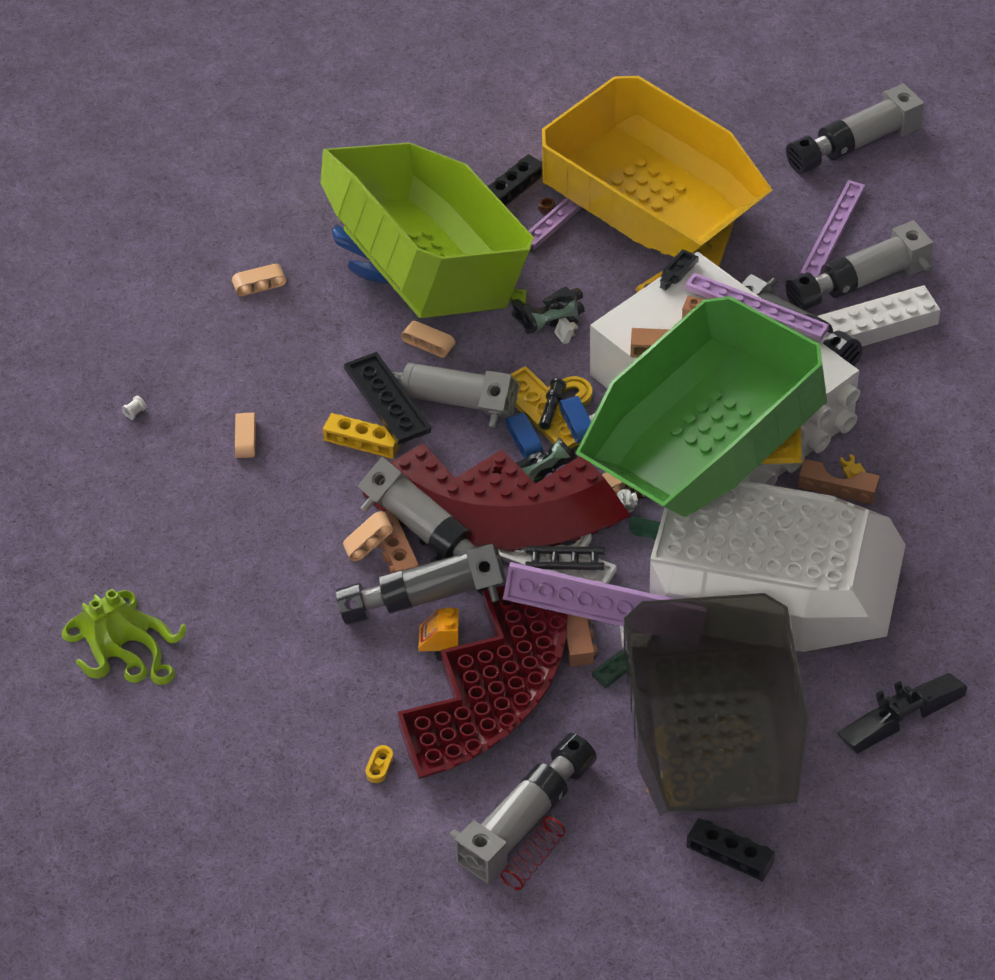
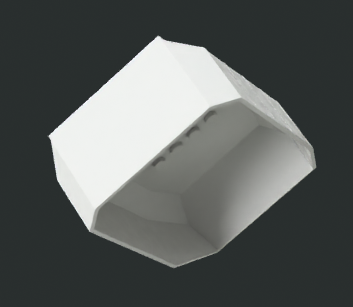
M742 480L737 487L687 517L664 508L650 558V593L707 606L701 632L703 634L802 652L886 637L888 634L906 544L891 519L887 516L830 495Z

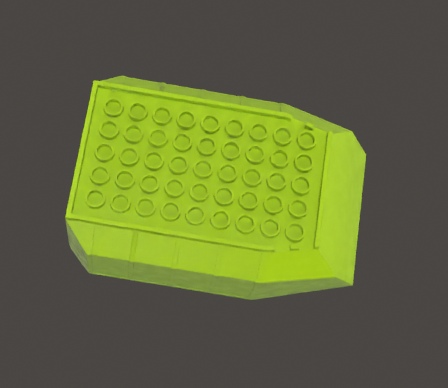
M410 142L323 149L320 183L336 216L344 224L345 232L419 318L502 309L508 306L534 237L467 164Z

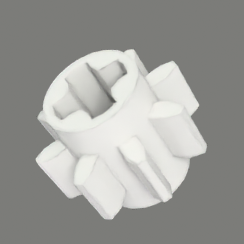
M628 489L620 490L617 493L618 498L629 513L638 506L636 493L631 494V491Z

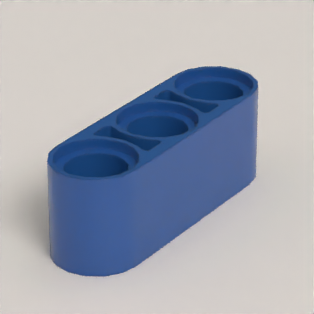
M579 396L560 400L559 406L575 442L581 443L591 420Z
M524 412L505 418L507 429L523 458L538 452L544 453L541 441Z

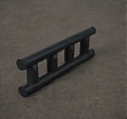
M526 546V554H532V562L525 561L526 566L545 570H604V562H598V556L605 555V547ZM540 554H551V562H539ZM559 554H571V562H559ZM579 554H590V562H579Z

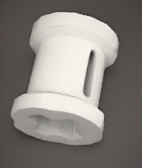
M135 396L132 402L122 406V411L126 417L133 420L136 414L147 408V405L141 397Z

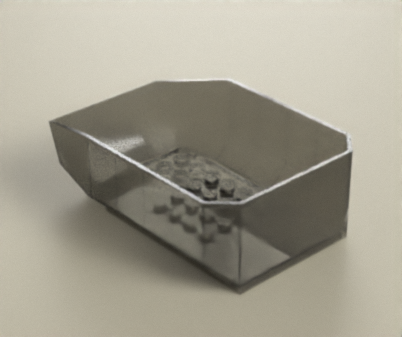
M766 593L642 601L624 617V659L637 765L659 815L667 816L798 806L805 760L808 716L788 607Z

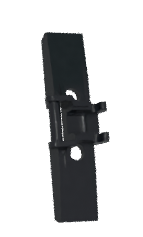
M951 673L935 678L914 689H911L909 686L903 688L902 682L898 681L894 684L896 695L884 697V692L879 691L876 693L879 707L841 729L837 734L858 754L899 732V722L903 720V717L920 709L921 716L925 718L966 696L967 685Z

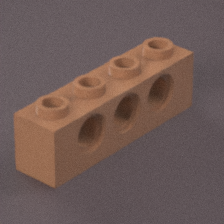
M385 511L393 531L377 547L383 550L382 557L385 564L389 563L390 565L388 567L389 573L419 566L398 519L389 511Z

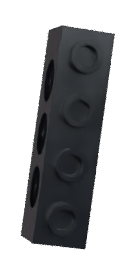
M527 154L487 187L507 206L543 177L542 162Z
M698 817L687 835V848L762 882L774 863L775 851L769 847L759 845L747 837H741L729 829H723L714 825L709 820H703Z

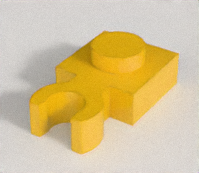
M852 454L849 455L850 461H845L843 457H840V465L843 467L842 472L846 479L855 477L861 471L866 472L861 463L855 464V457Z

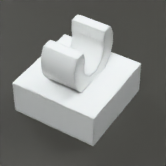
M560 318L554 333L563 344H567L570 342L571 337L575 336L574 329H578V326L574 322L570 323L566 318Z

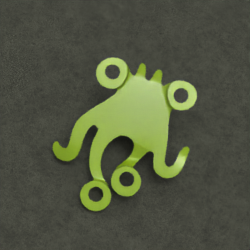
M110 589L102 599L95 594L94 599L89 602V606L83 603V612L71 619L65 625L61 634L62 638L68 642H76L85 637L89 643L99 667L91 668L84 661L76 660V664L88 677L95 679L105 677L110 672L107 659L109 657H120L127 664L124 670V677L131 683L144 680L148 674V669L137 655L122 649L121 646L127 641L141 642L152 652L151 680L155 684L165 685L173 681L176 672L172 666L161 663V649L157 641L147 633V630L152 628L159 632L167 642L177 643L185 636L186 625L181 624L179 632L174 635L161 620L135 609L138 601L131 591L122 590L116 592L114 589ZM123 598L129 599L130 603L127 604ZM71 628L80 629V633L75 636H71L68 632ZM139 667L141 671L137 675H131L129 669ZM160 669L168 670V675L159 677L157 672Z

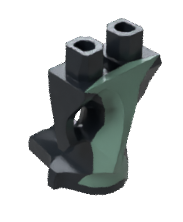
M565 286L543 299V303L546 306L541 308L532 307L529 303H523L521 300L515 299L511 301L513 306V312L511 313L524 326L527 334L535 333L546 325L556 327L560 318H566L570 323L574 322L577 324L579 322L578 315L585 312L583 304L578 301L583 298V292L579 288L570 290Z
M559 438L545 453L538 452L516 462V464L536 484L546 478L548 473H554L557 468L567 465L578 457Z

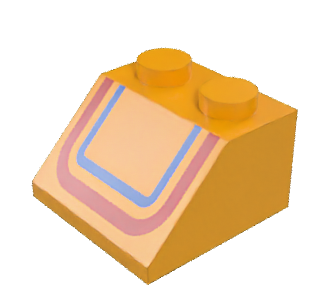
M439 608L420 624L418 651H441L459 646V608Z

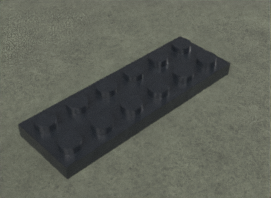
M378 352L344 364L345 371L397 445L431 433V426Z

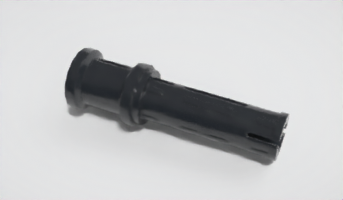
M553 378L550 381V390L546 393L547 402L538 424L543 430L550 429L559 401L562 400V392L566 389V383L562 379Z

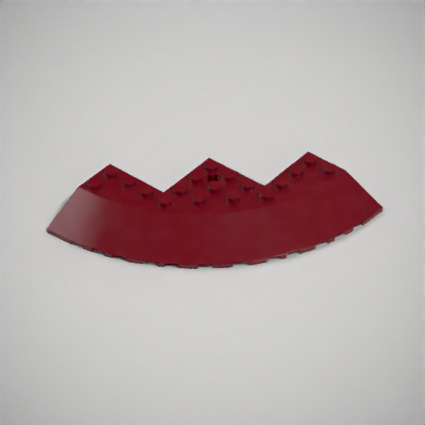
M423 443L391 462L393 466L413 481L412 483L451 516L458 519L466 528L470 529L472 532L470 542L476 547L482 544H497L498 549H505V552H513L526 548V546L563 545L565 541H576L581 539V536L598 533L599 529L606 526L609 528L630 516L607 480L589 461L582 457L576 458L536 484L503 449L456 478ZM363 492V496L368 499L369 496ZM375 502L373 504L377 509H380L383 512L387 511L378 503ZM398 519L401 526L407 527Z
M505 585L496 587L499 601L492 602L489 589L483 590L484 608L495 637L441 650L442 667L453 698L398 711V723L409 759L419 779L447 771L482 754L512 733L531 714L544 697L561 662L567 637L568 615L566 613L504 600Z

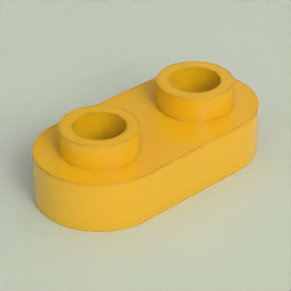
M380 745L373 750L366 767V778L368 781L380 783L385 780L393 762V751L389 746Z

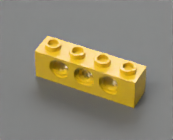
M331 413L323 427L324 441L391 459L395 458L401 444L397 445L384 426Z

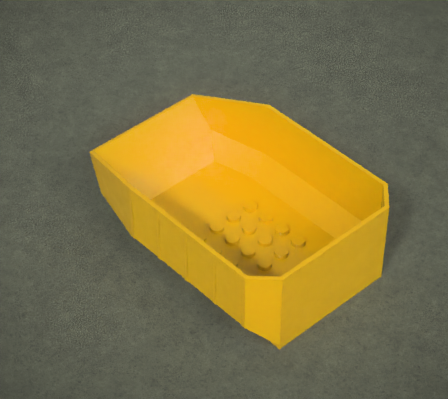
M615 76L542 128L543 183L625 234L633 241L640 243L646 248L661 251L664 255L669 254L675 257L682 249L693 254L773 191L732 132L640 76Z

